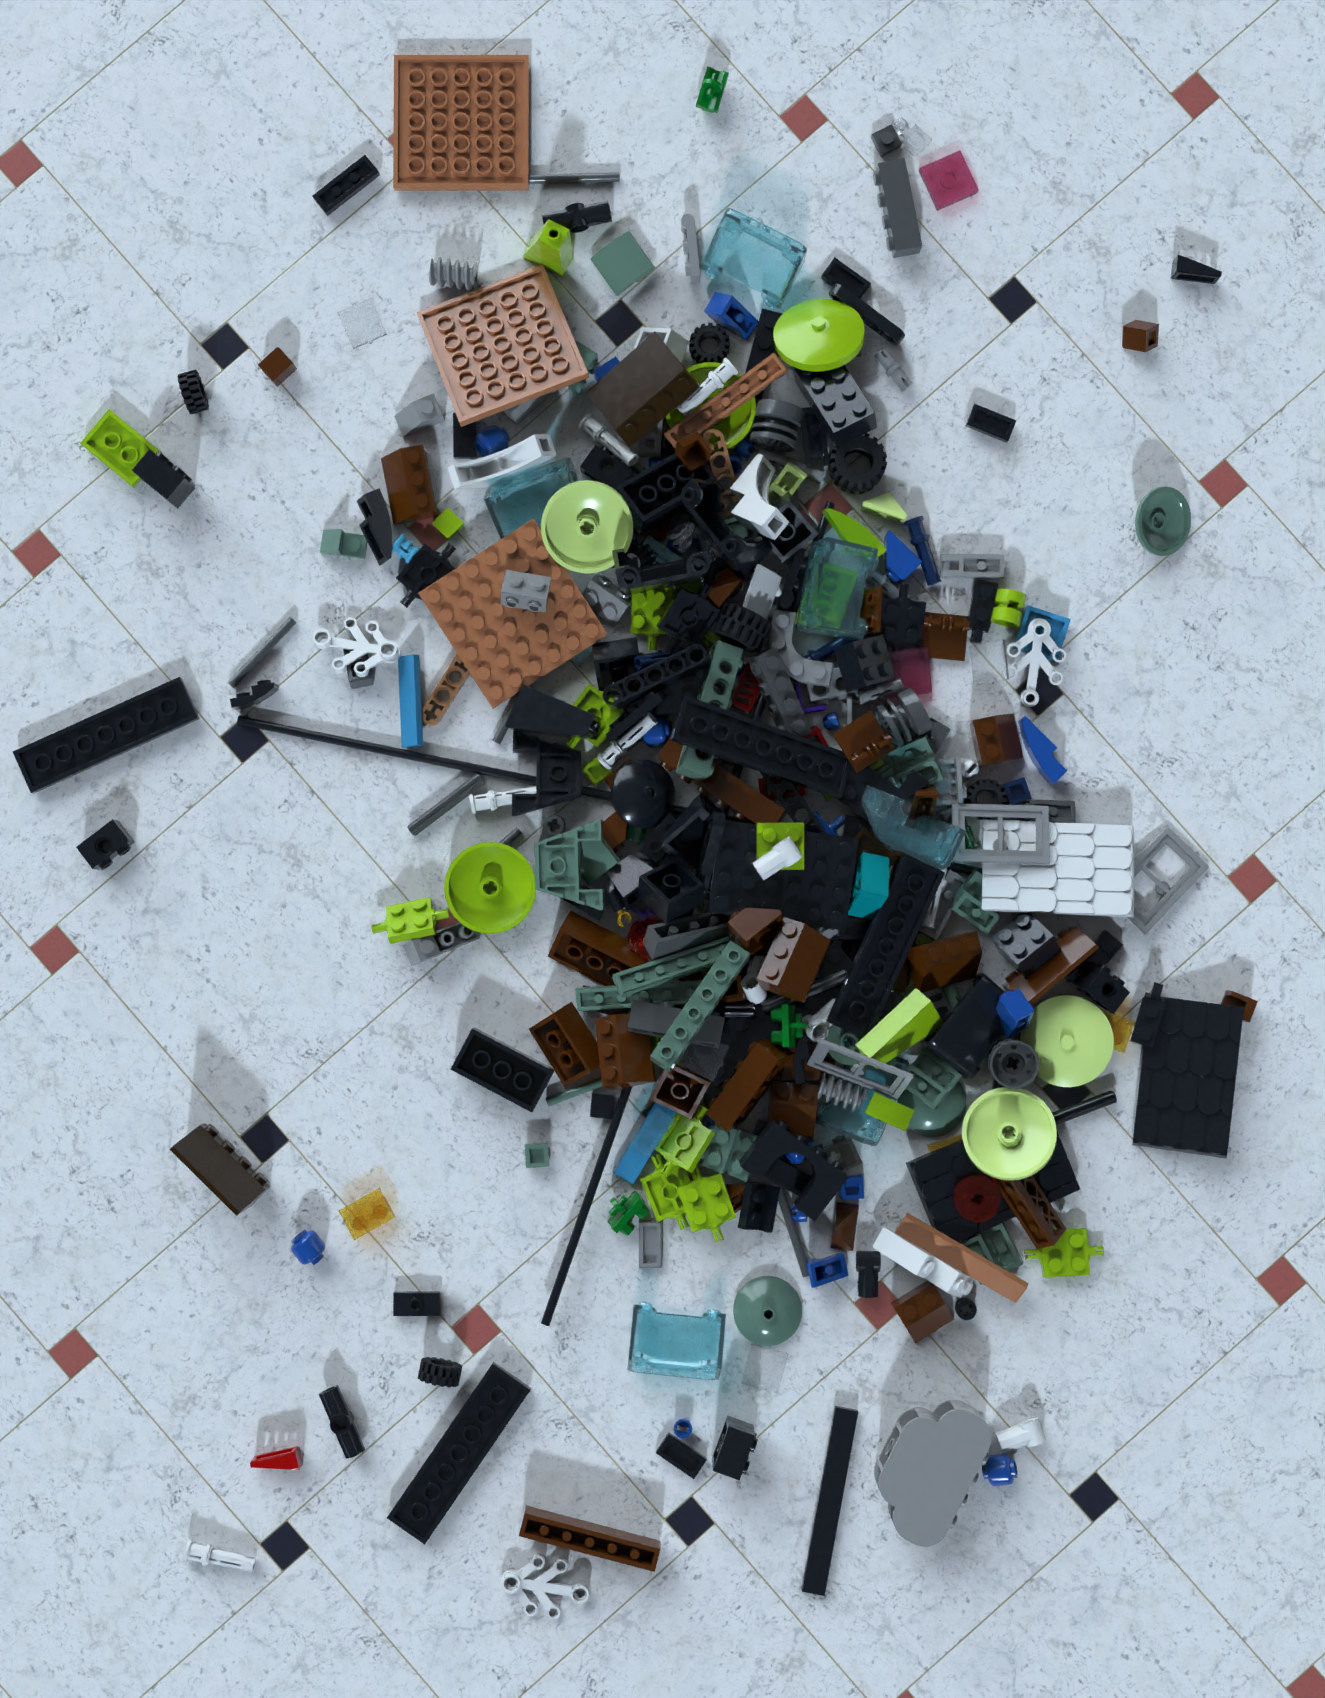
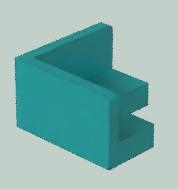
M863 852L855 864V884L851 890L848 915L872 920L875 912L883 906L889 895V858Z

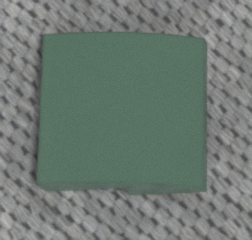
M630 231L613 240L590 258L617 296L634 282L641 281L655 269V266Z
M927 734L912 739L910 742H905L899 748L895 746V750L885 755L889 765L894 770L893 779L898 788L912 770H915L930 782L928 786L944 780L941 767Z
M604 838V841H580L581 876L588 885H591L620 862V859Z
M974 869L957 894L951 909L987 935L1001 916L998 915L1000 911L982 910L983 875Z
M924 1048L912 1064L910 1063L905 1070L914 1074L905 1089L934 1110L962 1078V1075Z
M1004 1222L981 1233H976L960 1242V1244L1007 1271L1024 1263Z

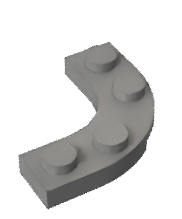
M774 610L771 622L772 628L769 634L770 648L778 649L788 676L800 683L830 687L834 664L803 658L796 652L793 646L797 613Z

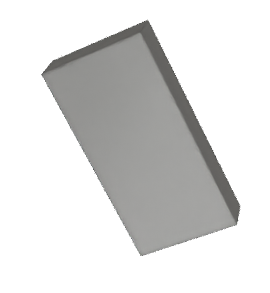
M639 1221V1268H662V1221Z

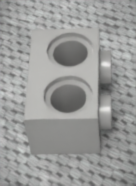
M839 667L833 668L830 687H825L824 694H816L813 691V685L805 684L809 704L815 703L816 706L828 704L829 700L837 698L838 701H844L850 698L856 690L846 692V689L840 690L836 687L835 681L842 679Z

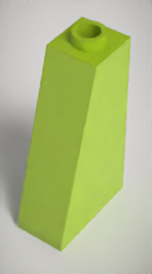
M548 220L532 237L523 258L537 265L543 264L545 269L564 277L573 259L570 229Z
M915 988L855 1046L860 1054L887 1063L944 1023L931 1000Z

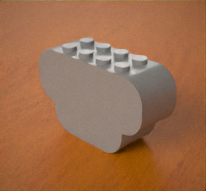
M951 1399L943 1401L935 1407L933 1412L921 1407L910 1408L903 1412L895 1423L874 1466V1477L882 1497L888 1502L889 1514L895 1529L901 1537L918 1546L929 1547L939 1543L945 1537L948 1529L954 1527L957 1521L956 1513L960 1507L965 1505L968 1499L967 1492L970 1486L973 1487L977 1482L979 1476L977 1472L981 1465H985L989 1457L988 1450L992 1437L987 1423L975 1408L960 1400Z

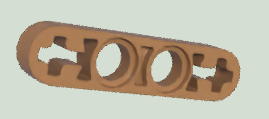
M708 429L702 436L703 440L711 450H714L713 444L707 441L711 438L710 434L713 433L714 436L719 437L715 441L716 447L718 449L722 447V451H715L711 454L708 463L709 469L717 478L716 481L720 482L722 478L728 477L731 481V487L736 480L724 436L719 430ZM718 455H722L725 459V464L721 468H716L713 465V460ZM730 487L723 493H721L720 496L721 503H723L725 506L728 505L729 502L726 496L722 498V494L732 493L733 491L730 489ZM735 494L730 495L731 501L737 505L740 499ZM726 507L722 509V512L726 515L733 516L730 509Z
M458 654L422 708V721L426 725L435 726L442 720L470 676L468 670L465 673L460 667L455 666L457 663L463 664ZM459 671L462 674L461 681L452 683L449 680L451 672ZM441 690L448 691L450 694L449 700L439 702L437 699L438 692ZM432 701L444 707L442 711L439 708L436 709L434 714L437 718L435 720L430 719L427 721L428 716L426 712H432L435 707L431 704Z

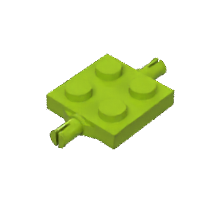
M662 588L632 594L630 634L648 636L647 650H657V637L668 634L657 628L656 625L676 594V588Z
M589 683L573 703V706L601 718V728L598 734L594 735L592 740L585 739L598 748L607 737L606 734L611 730L609 725L618 718L621 719L626 711L609 708L603 700V691H599ZM613 693V694L610 696V698H609V701H610V702H615L614 699H613V697H614V695H615L616 693ZM571 737L566 744L574 749L581 738Z
M428 897L386 906L385 921L372 924L371 928L373 934L387 931L389 943L393 944L435 935L436 921L450 918L448 908L434 911L431 898Z
M700 1105L691 1119L677 1112L654 1149L667 1160L660 1171L664 1176L669 1177L674 1166L682 1167L691 1173L695 1169L715 1135V1132L708 1129L701 1122L708 1111L707 1108Z
M660 1153L656 1154L657 1160L655 1155L651 1156L656 1170L640 1178V1181L657 1222L666 1218L676 1217L680 1230L684 1229L683 1223L685 1228L689 1227V1224L684 1215L685 1210L677 1188L688 1185L691 1180L687 1171L682 1167L674 1166L669 1177L661 1174L660 1171L663 1169L664 1164Z
M697 1164L695 1167L697 1174L695 1170L691 1173L694 1180L688 1185L677 1188L692 1233L703 1229H711L716 1243L719 1242L716 1232L719 1235L720 1241L724 1240L720 1226L724 1222L736 1218L721 1173L711 1177H702Z
M1071 1228L1065 1230L1054 1246L1024 1250V1254H1033L1024 1256L1025 1260L1039 1259L1042 1266V1277L1090 1275V1256L1104 1255V1251H1095L1104 1250L1103 1245H1089L1086 1228Z

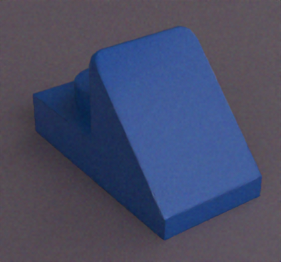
M837 1253L822 1259L808 1260L807 1266L812 1288L849 1276L844 1253Z

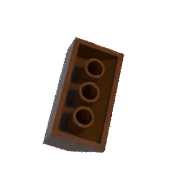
M570 910L560 927L547 957L604 986L615 985L612 979L613 974L645 964L650 956L645 948Z
M1066 926L1057 934L1059 938L1056 941L1061 948L1060 952L1026 979L1014 970L1005 978L1007 982L1003 984V987L1011 992L1019 988L1030 1005H1032L1099 947L1077 927L1069 928Z
M767 1039L759 1042L754 1041L747 1050L749 1054L746 1059L740 1060L735 1066L734 1070L736 1073L732 1078H727L722 1084L721 1088L723 1091L719 1096H714L708 1104L710 1109L706 1115L727 1132L743 1124L771 1086L772 1081L776 1079L794 1054L791 1050L778 1044H773Z

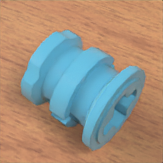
M402 534L392 545V553H398L397 556L400 559L404 558L405 563L408 564L420 548L418 546L414 547L413 542L405 540L406 536Z

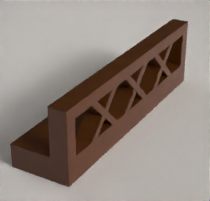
M1029 1176L1020 1180H1001L991 1177L1035 1247L1040 1249L1054 1246L1065 1232L1066 1227L1034 1177ZM1026 1183L1031 1188V1195L1026 1190ZM1038 1202H1040L1043 1207V1214L1039 1210ZM1051 1221L1057 1228L1055 1232L1051 1229Z

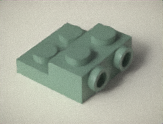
M717 1123L716 1125L713 1124L710 1130L715 1132V1135L701 1157L704 1160L702 1166L749 1182L751 1174L740 1166L739 1160L758 1135L738 1127L727 1132Z

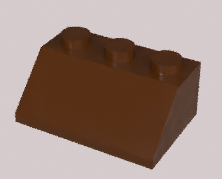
M423 444L400 448L382 457L381 462L393 524L397 525L438 517L426 450Z
M783 917L756 978L761 988L805 1003L831 940L805 923Z
M977 931L911 947L907 957L915 988L922 993L975 978L982 957V949Z
M572 1002L529 1028V1031L565 1087L600 1066L598 1043Z
M614 1014L595 1019L602 1087L618 1090L656 1082L654 1062L650 1060V1055L653 1052L651 1035L628 1031L630 1014Z

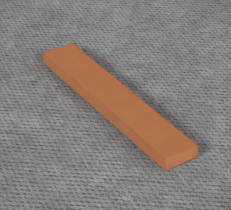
M772 353L666 431L664 436L674 449H676L678 440L695 430L702 436L706 430L713 428L785 375L788 370L777 355Z
M906 1213L896 1228V1234L1014 1303L1019 1300L1028 1287L1026 1281L909 1213Z

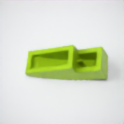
M831 508L821 511L846 548L849 549L857 546L867 562L874 561L887 551L882 543L866 527L853 518Z

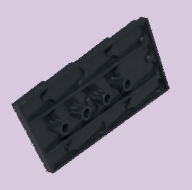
M1165 997V1008L1153 1048L1147 1046L1143 1048L1132 1145L1227 1158L1244 1007Z
M1058 1132L1055 1150L1050 1160L1041 1170L1032 1175L1050 1203L1080 1190ZM963 1139L906 1162L931 1226L958 1242L976 1233H981L1016 1217L991 1177L978 1169L970 1160L965 1150ZM1026 1183V1190L1031 1195V1188Z

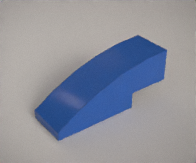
M1024 716L1018 721L1025 748L1043 778L1050 785L1055 784L1067 772L1051 755L1057 747Z

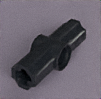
M608 200L588 205L574 203L565 207V210L542 214L543 225L548 220H551L570 229L572 233L585 231L589 226L612 222Z
M339 1386L330 1387L319 1393V1397L330 1420V1429L336 1434L345 1458H352L365 1451L363 1442L354 1424V1416L348 1410ZM337 1418H345L347 1426L342 1427L338 1425Z

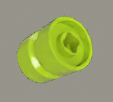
M998 589L995 598L997 607L993 608L990 621L1001 626L1019 627L1022 618L1020 609L1024 608L1027 595L1016 590Z

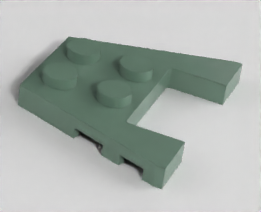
M595 820L589 824L534 843L535 890L598 910H605V889H581L580 841H604L603 820Z

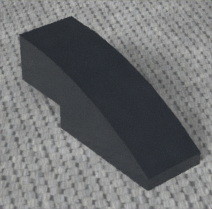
M379 488L364 494L357 500V503L365 518L359 526L380 566L391 559L392 528L388 509Z

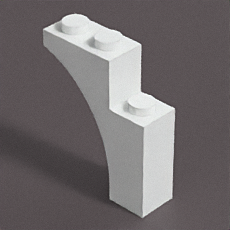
M534 434L494 454L453 464L448 467L454 489L486 488L504 477H519L555 457L556 452L549 434Z
M758 453L730 487L733 493L740 499V502L731 513L743 527L775 540L788 525L789 521L776 507L769 504V486L776 469L764 455Z
M883 1227L872 1246L913 1274L925 1278L949 1294L964 1298L973 1287L972 1282L974 1279L928 1253L890 1229Z

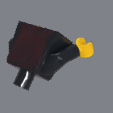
M628 855L606 873L608 878L605 884L607 899L613 911L618 913L617 923L621 927L624 926L620 919L621 916H626L629 923L632 920L631 915L628 912H624L623 908L625 907L628 910L641 900L637 896L639 876L658 867L657 863L653 860Z

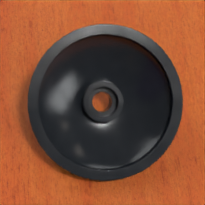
M646 759L635 760L625 764L616 773L611 786V800L616 813L624 822L637 828H650L659 825L671 813L675 803V787L671 776L660 764ZM648 789L652 791L651 797L648 795Z

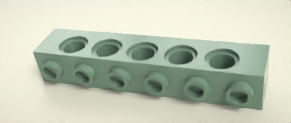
M720 640L711 645L708 654L709 663L704 668L696 697L697 700L728 711L730 710L732 700L730 699L731 692L735 690L738 683L736 674L741 669L744 658L741 657L743 649ZM720 665L726 668L727 674L720 670ZM714 686L721 690V695L714 691ZM683 745L675 773L701 782L712 775L715 766L712 763L714 756L702 752L703 759H700L696 754V749Z
M730 940L651 1053L650 1060L668 1073L672 1071L749 960V952Z

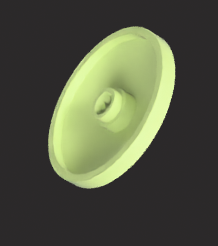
M576 481L559 489L547 502L541 519V535L548 553L561 566L578 573H597L614 566L612 550L624 549L626 554L633 537V518L624 498L612 487L597 481Z
M1057 995L1043 1000L1033 1008L1035 1010L1028 1028L1021 1032L1020 1041L1030 1045L1036 1052L1039 1060L1037 1076L1040 1079L1060 1087H1075L1092 1081L1104 1071L1113 1053L1114 1036L1109 1020L1099 1007L1079 996Z
M1000 1087L982 1094L969 1107L963 1120L962 1139L970 1160L982 1172L1001 1180H1020L1037 1173L1050 1160L1056 1146L1057 1129L1052 1112L1038 1096L1021 1088L1009 1089Z

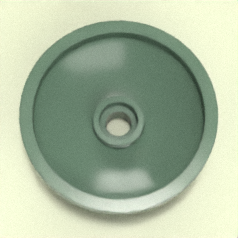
M1157 487L1148 492L1138 506L1135 518L1136 534L1143 548L1153 555L1167 556L1178 551L1185 543L1190 532V508L1187 500L1178 490L1172 487Z
M960 1082L955 1085L934 1110L906 1089L897 1100L898 1103L915 1110L908 1128L926 1137H938L951 1132L959 1125L966 1110V1096Z
M760 1276L750 1280L739 1290L733 1305V1315L738 1330L746 1339L758 1345L774 1346L785 1342L796 1332L802 1318V1305L796 1290L788 1282L774 1276ZM766 1310H771L773 1315L767 1318L764 1316Z

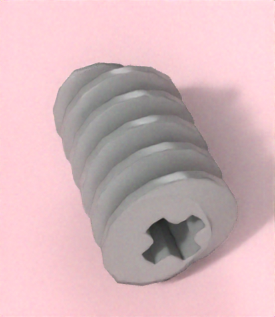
M441 257L438 258L436 263L433 262V258L431 259L429 271L431 286H435L438 280L440 287H444L446 281L449 288H453L455 282L459 290L463 288L464 284L467 291H470L473 285L474 288L476 287L478 276L477 262H474L473 267L469 268L468 261H465L463 267H461L459 260H456L453 266L451 265L450 258L447 259L445 264L442 263Z
M824 1072L818 1086V1099L824 1094L825 1102L828 1103L831 1098H834V1105L837 1106L840 1101H843V1109L851 1104V1112H854L858 1107L861 1110L868 1088L863 1087L860 1091V1085L854 1084L851 1088L850 1081L846 1080L843 1084V1079L840 1077L834 1081V1075L832 1074L825 1078Z

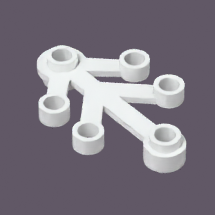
M348 617L344 620V627L347 632L353 635L356 641L331 637L330 632L326 629L316 630L312 637L315 646L319 649H326L331 646L353 650L345 656L333 660L332 667L336 673L345 672L347 665L367 653L374 654V656L365 662L355 664L354 670L358 677L367 676L369 669L381 662L393 663L400 657L399 646L395 642L385 639L380 631L379 624L375 621L368 622L365 628L367 634L374 637L378 645L369 644L359 629L357 620L353 617ZM349 623H355L353 627H347ZM371 627H377L375 631H369ZM327 639L326 642L320 643V640ZM387 651H393L391 655H385ZM338 663H343L342 667H336ZM360 667L365 668L363 672L358 671Z
M1041 618L1032 620L1028 625V633L1017 642L1009 644L1006 648L1009 656L1017 657L1021 649L1033 641L1032 650L1012 666H1007L1003 670L1004 677L1008 680H1013L1017 677L1018 672L1029 664L1027 686L1020 694V701L1026 707H1033L1039 701V695L1036 692L1039 665L1049 676L1051 684L1059 685L1063 681V675L1053 668L1041 652L1042 642L1052 652V659L1056 662H1063L1067 656L1066 652L1059 648L1049 636L1051 632L1050 624ZM1037 626L1043 627L1042 634L1035 632ZM1016 646L1018 649L1017 653L1010 654V647ZM1058 651L1063 653V657L1060 660L1055 658V654ZM1008 669L1014 670L1012 677L1006 675ZM1054 674H1059L1060 679L1058 682L1052 681ZM1028 694L1034 695V700L1032 702L1026 701V696Z
M540 1553L533 1555L531 1562L520 1570H507L500 1578L502 1590L508 1594H515L524 1607L525 1614L528 1616H534L537 1613L538 1604L535 1600H530L523 1589L533 1591L551 1620H556L560 1617L561 1608L558 1604L553 1603L546 1593L570 1596L572 1601L579 1605L586 1603L589 1599V1588L584 1583L568 1586L548 1582L559 1573L567 1571L568 1561L564 1557L557 1558L552 1567L534 1580L525 1578L535 1569L540 1570L544 1567L545 1557ZM540 1558L543 1563L537 1565L534 1563V1560ZM563 1562L565 1567L560 1569L557 1567V1563ZM514 1578L516 1583L509 1584L508 1579ZM583 1589L585 1593L578 1595L576 1590ZM533 1605L535 1610L529 1611L527 1606ZM555 1608L557 1609L558 1613L556 1615H552L550 1613V1609Z

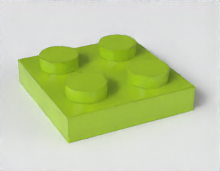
M756 823V860L773 850L772 847L783 839L791 837L803 857L787 868L783 867L780 870H804V823Z

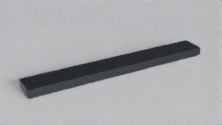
M835 1406L801 1588L802 1592L825 1596L858 1417V1410L840 1406Z

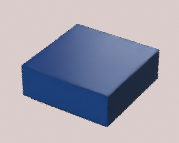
M849 1175V1178L840 1188L841 1200L864 1199L863 1176Z

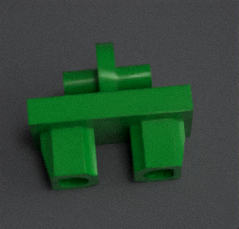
M707 66L696 102L697 108L710 113H718L729 72L717 71Z
M785 1004L781 1005L782 1007L771 1009L772 1022H782V1031H772V1043L782 1045V1047H796V1038L803 1037V1028H809V1023H802V1014H795V1005Z
M636 1191L628 1198L623 1195L619 1201L612 1197L610 1202L613 1207L609 1211V1214L612 1216L607 1222L616 1233L620 1231L628 1236L635 1227L630 1221L632 1216L635 1214L640 1219H643L649 1213V1209Z

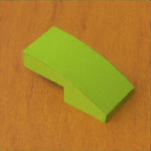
M873 1091L864 1113L906 1131L915 1110Z

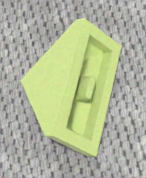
M890 492L864 501L860 511L903 524L907 517Z

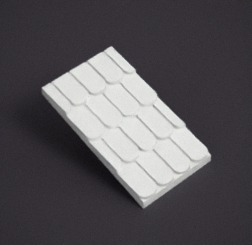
M983 820V850H994L993 843L998 839V820ZM1003 820V839L1007 843L1006 850L1036 851L1035 821ZM1049 822V864L983 862L982 910L1134 917L1133 826Z

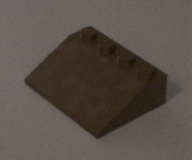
M654 331L594 384L586 394L619 436L631 447L698 389L700 385Z
M203 1123L169 1150L237 1216L250 1208L270 1188L267 1184L268 1180L260 1172L256 1173L251 1168L252 1164L244 1156L239 1157L234 1152L235 1147L228 1140L223 1141L218 1136L219 1131L213 1125Z

